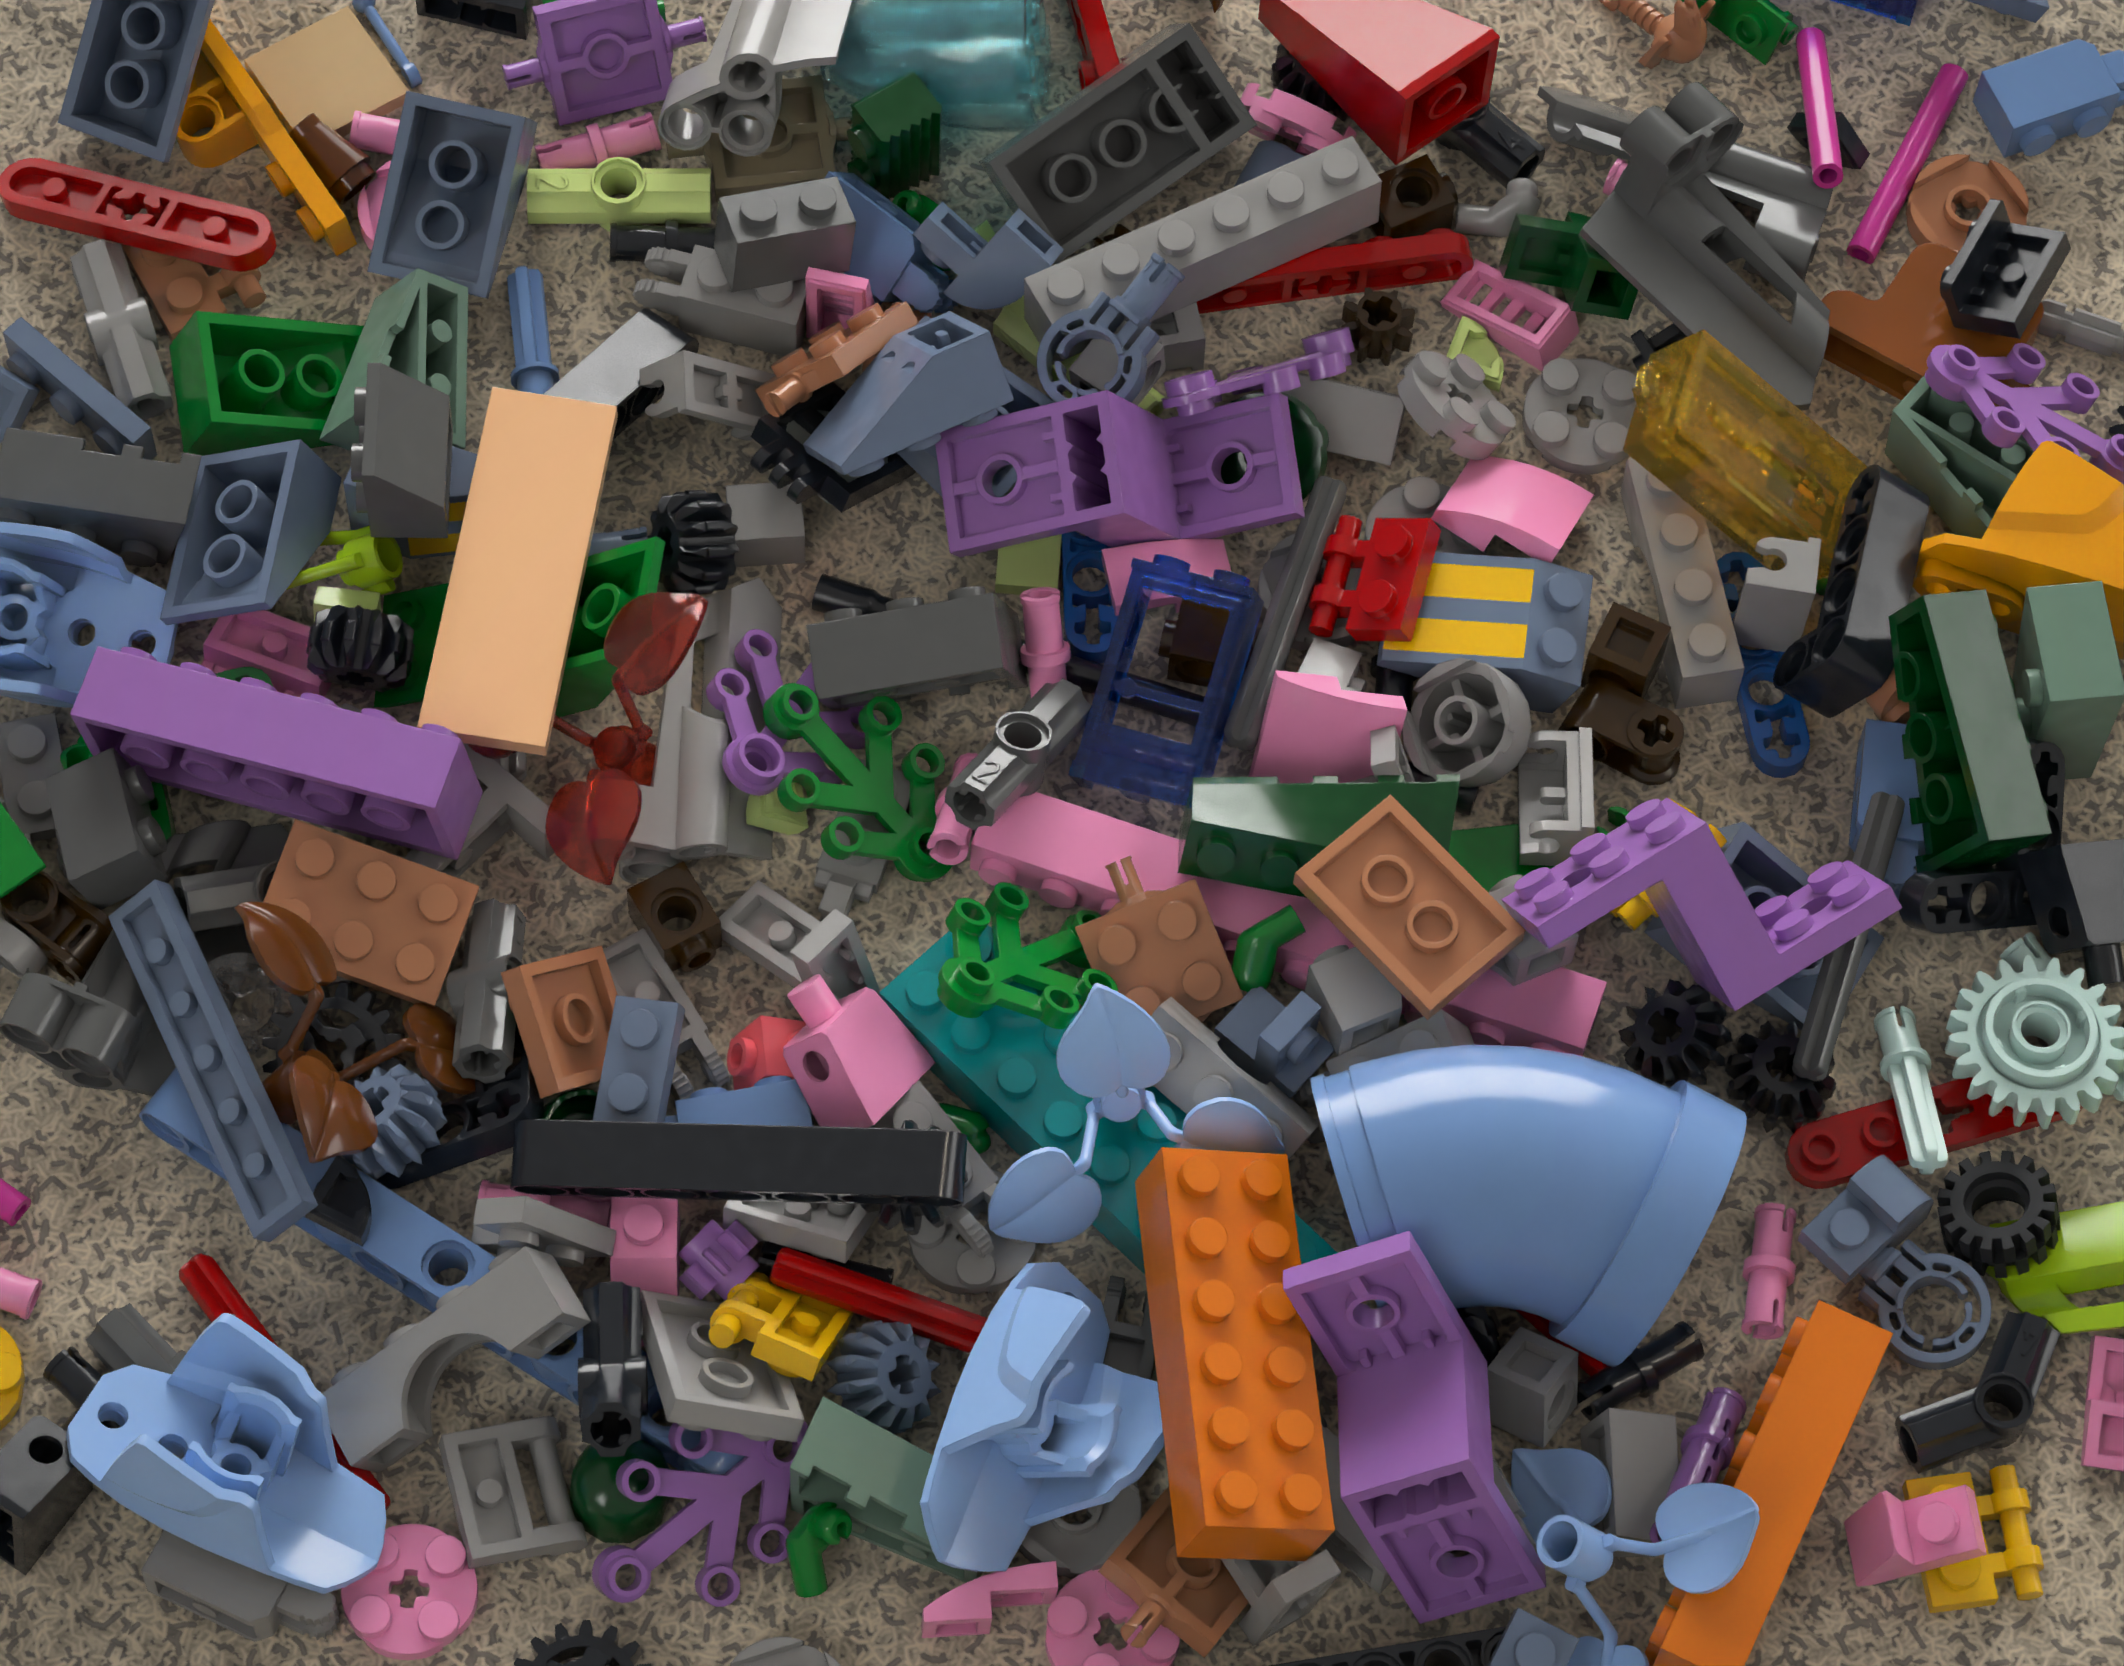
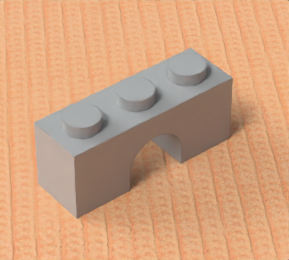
M1168 998L1153 1012L1151 1017L1165 1033L1171 1054L1170 1064L1165 1076L1153 1086L1186 1114L1198 1104L1216 1097H1233L1254 1105L1268 1118L1277 1137L1284 1144V1154L1288 1155L1289 1161L1320 1123L1271 1081L1268 1084H1263L1239 1068L1219 1047L1218 1041L1220 1038L1174 998Z

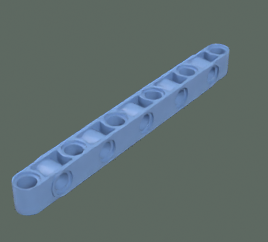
M175 1067L141 1110L139 1117L145 1126L156 1136L227 1181L179 1072ZM281 1123L312 1192H314L335 1157L318 1163H310L302 1134L291 1126ZM358 1169L357 1171L367 1188L372 1208L370 1232L363 1247L305 1218V1216L295 1223L296 1226L432 1313L437 1310L436 1303L443 1295L455 1288L465 1285L470 1286L490 1272L488 1266L496 1258ZM448 1268H457L466 1273L462 1281L452 1286H443L434 1281L437 1274ZM583 1327L567 1338L572 1340L575 1346L569 1353L561 1356H553L547 1353L540 1359H535L511 1352L498 1342L482 1343L488 1349L579 1406L578 1358H583ZM642 1350V1356L647 1357L648 1417H642L641 1439L661 1450L666 1462L677 1470L725 1474L746 1456L709 1451L705 1456L698 1459L686 1458L676 1453L670 1446L668 1435L671 1426L659 1425L651 1419L658 1410L663 1408L647 1353ZM685 1429L681 1436L683 1447L685 1449L696 1447L701 1440V1431Z

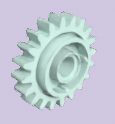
M2025 955L2020 973H2016L2004 959L1999 960L1994 979L1990 975L1978 971L1971 987L1972 990L1964 988L1960 990L1955 1004L1957 1010H1952L1946 1030L1953 1034L1949 1035L1945 1054L1959 1057L1955 1062L1952 1076L1954 1079L1973 1077L1967 1093L1969 1100L1980 1098L1984 1094L1992 1096L1988 1111L1990 1116L1997 1115L2005 1106L2012 1107L2014 1126L2020 1127L2026 1119L2027 1113L2034 1112L2037 1115L2041 1128L2048 1129L2054 1111H2058L2069 1125L2075 1124L2080 1111V1105L2089 1112L2095 1113L2098 1111L2103 1098L2102 1094L2112 1095L2119 1080L2117 1073L2123 1072L2124 1051L2120 1049L2124 1048V1028L2114 1026L2122 1010L2120 1005L2099 1006L2106 986L2098 984L2088 990L2083 989L2081 984L2085 970L2081 967L2073 971L2068 978L2061 977L2058 958L2053 957L2046 971L2039 972L2032 956ZM2024 1037H2039L2046 1041L2049 1047L2033 1046Z

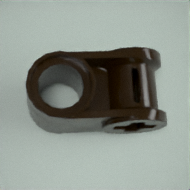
M1603 677L1590 678L1558 731H1579V727L1592 728L1593 761L1602 762L1646 785H1661L1670 781L1678 772L1681 761L1679 749L1684 739L1683 723L1678 715L1667 708L1660 707L1627 691L1623 686ZM1661 724H1664L1666 727L1665 735L1660 733ZM1642 757L1647 758L1646 769L1642 767Z
M40 871L0 899L5 921L31 938L47 956V965L73 985L76 981L81 983L113 930L111 922L104 912L94 905L81 900L43 871ZM40 900L47 903L41 912L34 915H23L17 912L19 906L27 901Z

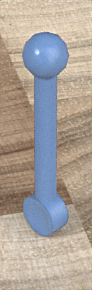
M352 0L354 9L359 13H364L400 68L410 88L412 89L422 84L418 69L414 63L409 62L376 11V0Z

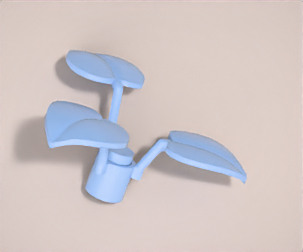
M1095 983L1083 1007L1064 1032L1056 1054V1064L1063 1082L1076 1093L1093 1098L1085 1107L1087 1121L1080 1157L1073 1164L1070 1157L1063 1150L1057 1147H1044L1033 1150L1014 1162L1000 1179L990 1199L987 1214L989 1229L996 1235L1005 1238L1050 1244L1075 1238L1090 1227L1098 1216L1102 1204V1195L1098 1183L1084 1173L1091 1166L1099 1120L1103 1116L1115 1122H1125L1134 1118L1141 1109H1144L1165 1137L1177 1143L1173 1148L1284 1154L1285 1147L1277 1137L1268 1118L1257 1107L1233 1097H1216L1198 1104L1186 1115L1183 1122V1131L1174 1127L1157 1105L1153 1092L1145 1090V1088L1158 1083L1165 1076L1169 1067L1171 1054L1165 1033L1158 1023L1134 1001L1107 986Z
M1516 1448L1512 1451L1511 1488L1527 1515L1522 1519L1536 1543L1537 1554L1546 1566L1567 1575L1565 1588L1576 1594L1603 1633V1640L1593 1636L1578 1638L1580 1640L1567 1666H1649L1647 1656L1639 1648L1631 1645L1617 1646V1630L1586 1588V1582L1594 1581L1609 1571L1613 1562V1552L1623 1551L1647 1556L1664 1555L1663 1568L1669 1582L1675 1587L1691 1594H1707L1724 1587L1736 1576L1748 1556L1760 1521L1759 1507L1749 1495L1737 1488L1719 1483H1697L1678 1489L1661 1503L1656 1512V1528L1662 1541L1648 1543L1619 1538L1611 1533L1605 1534L1592 1527L1606 1516L1612 1500L1611 1477L1606 1466L1596 1456L1574 1448L1545 1450Z

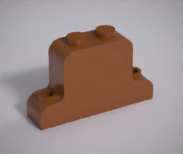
M1924 243L1917 246L1911 252L1880 299L1869 300L1848 290H1836L1824 296L1821 301L1830 310L1828 319L1830 326L1823 359L1902 400L1925 375L1928 369L1927 358L1936 346L1962 345L1972 350L1978 357H2007L2013 346L2017 343L2033 346L2044 314L2042 302H2040L2020 339L1954 327L1945 301L1940 294V281L1945 268L1954 262L1960 250L1949 249L1938 243ZM2014 379L1998 380L2010 388L2031 387Z

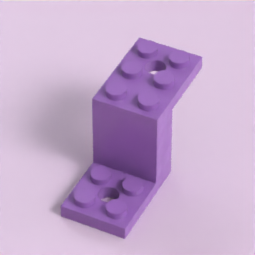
M1105 390L997 416L983 424L972 427L955 426L941 432L942 438L935 444L949 551L958 557L1072 531H1077L1113 548L1162 540L1212 539L1305 517L1288 397L1282 393L1264 395L1217 406L1212 410L1186 417L1175 416L1161 419L1124 398ZM1242 452L1247 461L1244 476L1236 483L1225 484L1221 477V466L1224 460L1232 453ZM1005 465H1013L1017 474L1015 487L1006 496L996 497L992 490L994 474Z
M1665 798L1662 801L1660 799H1652L1636 806L1626 815L1625 819L1627 822L1607 835L1597 833L1584 838L1570 850L1571 857L1551 869L1542 867L1527 873L1514 885L1516 891L1501 899L1509 914L1529 934L1550 949L1645 890L1695 982L1734 1011H1737L1902 908L1890 885L1853 862L1846 860L1843 863L1840 861L1831 862L1818 868L1808 877L1807 881L1809 884L1788 897L1786 895L1773 897L1760 904L1754 910L1707 823L1669 798Z
M1410 1230L1283 1270L1284 1292L1337 1376L1341 1499L1418 1622L1422 1624L1545 1588V1566L1494 1483L1487 1361ZM1381 1300L1388 1304L1381 1308L1371 1309L1368 1305L1361 1302ZM1464 1550L1470 1553L1462 1557H1455L1448 1551Z

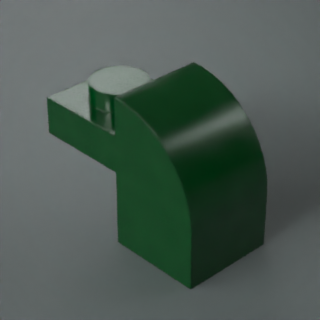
M1568 211L1565 221L1516 213L1498 266L1503 278L1561 287L1571 311L1629 320L1639 290L1579 235L1582 227L1591 217Z

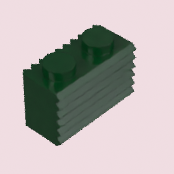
M908 72L850 105L852 108L850 112L852 124L850 125L851 128L847 130V137L852 148L850 152L853 157H851L852 161L847 163L848 173H854L889 200L903 190H910L911 186L919 188L920 181L929 182L930 175L939 176L941 169L942 106L915 72Z

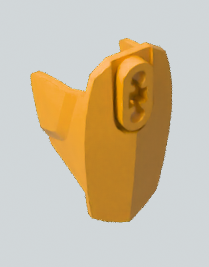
M2044 441L2037 447L2016 476L1997 508L1982 539L1949 533L1923 539L1912 587L1921 596L1986 589L1998 628L2019 634L2026 587L2102 581L2118 658L2124 660V485L2068 449L2053 441Z

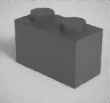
M837 176L719 197L713 247L731 292L802 280L806 277L808 267L837 273L850 270L856 220Z
M112 747L45 779L68 882L92 905L102 910L138 893L154 879L159 881L167 879L161 853L167 851V842L160 825L152 817L149 802L154 800L155 793L148 775L140 765L137 764L132 767Z

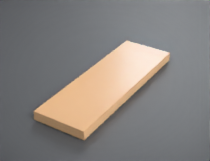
M492 387L421 707L418 728H422V725L428 723L436 724L453 731L466 744L543 756L547 755L618 418L617 406Z

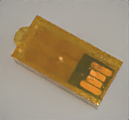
M1704 329L1650 354L1648 362L1639 366L1636 387L1632 388L1636 405L1623 451L1769 570H1781L1785 567V563L1777 555L1765 556L1757 553L1755 548L1759 540L1769 537L1807 542L1809 537L1821 539L1817 580L1828 576L1846 497L1855 479L1867 466Z

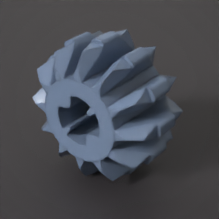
M401 1064L394 1066L388 1072L376 1066L370 1078L364 1082L354 1079L355 1088L361 1092L373 1112L377 1123L378 1137L376 1142L366 1151L342 1156L374 1179L380 1178L386 1172H390L399 1178L408 1163L413 1161L422 1164L421 1154L426 1148L435 1147L440 1144L436 1131L441 1129L447 1122L442 1113V1102L437 1097L438 1092L427 1079H421L417 1073L407 1070Z
M879 1320L864 1323L862 1327L856 1328V1333L847 1334L844 1338L837 1340L842 1356H836L827 1363L837 1374V1383L827 1392L841 1396L843 1398L842 1407L893 1434L903 1433L906 1429L912 1428L913 1422L921 1421L923 1418L931 1415L927 1399L933 1398L942 1391L931 1381V1373L941 1363L926 1357L930 1339L913 1336L911 1324L901 1322L883 1323Z

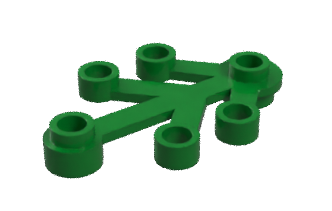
M788 683L779 687L766 700L763 707V718L768 729L777 737L785 740L803 737L845 784L820 782L818 777L810 770L797 768L792 770L778 785L777 795L780 803L792 812H803L808 808L875 816L889 832L864 831L861 824L854 818L849 816L837 817L821 833L822 848L834 859L845 860L853 855L893 860L900 874L916 882H933L943 877L951 869L952 865L937 862L931 856L923 853L919 846V841L927 846L930 835L933 833L936 825L935 779L942 774L945 768V759L942 752L930 743H920L903 757L901 769L905 778L910 782L908 814L894 799L892 732L898 728L902 721V711L897 702L887 696H876L859 712V725L865 733V767L819 716L818 698L809 687L797 683ZM789 699L800 706L803 714H799L791 708ZM873 710L883 713L887 718L888 724H880L874 718ZM916 757L927 761L930 766V772H925L919 768ZM793 782L804 787L807 798H801L794 793L792 789ZM835 830H840L847 834L850 846H845L837 840Z
M1000 882L995 885L985 902V907L978 901L970 898L958 899L945 920L947 928L952 933L954 958L945 961L938 973L939 985L937 987V994L940 1001L950 1011L966 1018H977L984 1011L991 1010L997 1005L1040 1019L1045 1025L1054 1029L1067 1028L1079 1010V1004L1083 1007L1095 983L1118 991L1117 984L1108 974L1097 969H1091L1075 930L1076 926L1096 919L1101 915L1091 910H1081L1077 914L1067 917L1058 933L1021 948L1019 920L1029 906L1028 896L1023 890L1011 883ZM991 919L995 959L985 963L981 959L979 938ZM1066 960L1079 968L1087 970L1083 972L1079 979L1046 967ZM1014 981L1041 990L1043 993L1041 996L1008 985V983Z

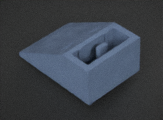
M948 311L893 335L803 445L806 453L842 475L849 473L851 477H858L880 469L885 464V457L900 450L906 449L908 452H915L935 445L942 438L941 432L959 424H962L964 427H972L993 419L998 414L997 408L1014 401L990 331Z

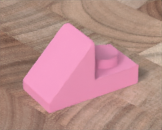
M1966 1484L1906 1501L1899 1500L1887 1490L1879 1492L1844 1521L1855 1582L1858 1587L1875 1585L1987 1555L1975 1493Z

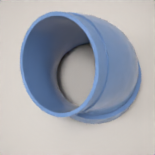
M1459 1045L1412 1050L1349 1066V1070L1325 1077L1324 1074L1310 1078L1322 1131L1357 1247L1410 1230L1456 1309L1477 1306L1503 1307L1538 1315L1549 1320L1548 1329L1550 1336L1610 1367L1618 1366L1635 1350L1679 1285L1723 1198L1739 1157L1746 1130L1747 1118L1744 1111L1685 1080H1680L1668 1088L1624 1068L1576 1054L1526 1046ZM1375 1300L1377 1308L1388 1304L1381 1300Z

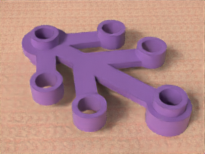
M1349 327L1337 328L1302 338L1305 355L1264 368L1263 365L1240 369L1228 373V378L1218 382L1217 379H1214L1212 370L1196 372L1165 381L1163 383L1167 397L1161 399L1163 408L1176 407L1178 416L1186 417L1214 409V403L1222 401L1221 394L1232 392V395H1237L1263 388L1264 395L1266 396L1298 388L1301 386L1298 376L1299 371L1308 369L1310 381L1344 373L1347 371L1346 366L1352 365L1349 353L1355 351Z
M2017 343L2013 346L2007 357H1978L1972 350L1962 345H1939L1933 348L1927 358L1926 382L1933 391L1945 399L1955 402L1965 401L1981 423L1984 436L1991 443L2001 448H2012L2022 435L2033 451L2044 441H2053L2080 457L2079 449L2091 456L2088 460L2089 463L2124 485V435L2116 434L2111 439L2105 440L2054 412V410H2069L2077 414L2087 413L2100 394L2099 388L2090 378L2079 373H2070L2061 386L2010 388L1998 380L2014 379L2022 384H2032L2045 367V358L2034 347L2024 343Z
M752 629L736 645L734 655L736 661L743 669L753 673L761 704L764 707L766 700L783 685L775 658L778 654V646L775 639L769 633L760 629ZM750 646L758 649L761 652L762 656H759L756 653H754ZM810 662L796 683L809 687L815 693L812 663ZM724 668L718 671L707 685L706 695L709 702L716 709L725 713L732 742L723 753L722 764L726 776L733 785L751 795H767L778 787L783 778L797 768L810 770L818 777L820 782L841 784L843 782L833 771L825 766L823 759L816 752H784L782 747L787 740L774 735L767 726L764 727L761 733H758L746 700L750 693V685L747 678L741 672L732 668ZM722 685L730 688L734 695L727 693ZM789 699L791 708L795 712L803 714L800 706ZM863 706L850 707L847 711L819 712L822 720L847 747L852 749H862L865 747V733L856 730L851 723L859 724L858 716Z
M804 1421L797 1442H792L790 1454L783 1459H777L773 1453V1445L776 1439L763 1442L755 1441L740 1433L710 1428L701 1431V1440L696 1447L685 1449L681 1443V1436L686 1428L681 1427L677 1423L672 1424L668 1435L670 1446L676 1453L686 1458L698 1459L705 1456L709 1451L746 1456L725 1474L658 1468L638 1458L624 1462L617 1471L616 1485L620 1493L636 1502L648 1501L656 1495L693 1500L636 1547L630 1548L624 1545H614L603 1550L595 1559L592 1568L593 1582L598 1591L611 1600L620 1603L637 1600L646 1592L650 1585L651 1571L710 1523L704 1567L696 1576L695 1589L702 1600L713 1606L724 1607L731 1604L740 1592V1580L732 1568L742 1496L760 1481H762L759 1520L749 1531L747 1537L748 1549L754 1557L769 1564L779 1563L788 1556L785 1542L790 1532L784 1525L790 1488V1465L809 1427ZM644 1468L649 1476L648 1484L643 1490L632 1492L628 1484L629 1476L634 1470ZM776 1530L779 1535V1545L775 1551L764 1554L760 1548V1540L766 1532ZM625 1564H632L636 1571L633 1583L628 1587L619 1588L615 1581L617 1570ZM724 1573L727 1578L725 1593L719 1597H711L708 1592L709 1580L715 1574Z

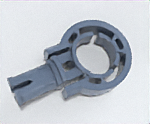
M1153 253L1150 256L1149 262L1121 297L1117 295L1114 299H1111L1101 291L1087 309L1083 308L1072 311L1051 325L1039 345L1037 371L1043 388L1054 402L1099 392L1093 388L1082 390L1070 384L1066 376L1067 370L1060 361H1054L1055 371L1059 380L1054 381L1052 376V361L1055 351L1061 358L1067 359L1070 350L1078 342L1092 338L1111 342L1115 345L1118 355L1117 372L1110 382L1105 383L1104 388L1132 403L1145 381L1147 373L1146 355L1160 339L1159 335L1150 328L1152 324L1150 319L1176 286L1185 279V276L1170 263L1166 264L1164 258ZM1124 320L1127 321L1119 333L1114 334ZM1069 391L1072 394V397H1064L1063 392Z
M1907 1239L1901 1245L1900 1251L1898 1249L1895 1250L1892 1246L1890 1248L1886 1246L1858 1273L1865 1279V1284H1867L1859 1293L1858 1300L1877 1315L1879 1327L1893 1333L1888 1347L1904 1362L1928 1370L1947 1369L1968 1360L1984 1342L1991 1319L1989 1291L1977 1271L1961 1259L1942 1253L1926 1254L1911 1240ZM1893 1273L1905 1282L1902 1287H1899L1889 1279ZM1957 1278L1963 1280L1971 1288L1979 1304L1980 1321L1971 1322L1973 1312L1972 1301L1965 1302V1319L1962 1325L1946 1338L1933 1339L1932 1351H1941L1951 1347L1954 1350L1943 1353H1928L1917 1350L1902 1340V1336H1904L1911 1344L1920 1349L1924 1345L1925 1337L1915 1333L1908 1326L1903 1314V1306L1913 1292L1920 1288L1931 1286V1284L1941 1285L1952 1289L1962 1301L1968 1297V1291ZM1890 1319L1896 1320L1899 1330H1895L1892 1327ZM1966 1334H1972L1967 1342H1960Z

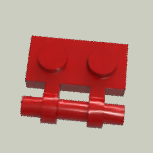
M1351 515L1340 516L1335 534L1327 537L1323 551V558L1327 563L1321 584L1313 587L1308 605L1313 614L1308 630L1319 637H1331L1337 618H1348L1345 629L1356 641L1411 642L1441 529L1431 518H1375L1370 540H1359L1363 522ZM1350 569H1362L1356 590H1345Z

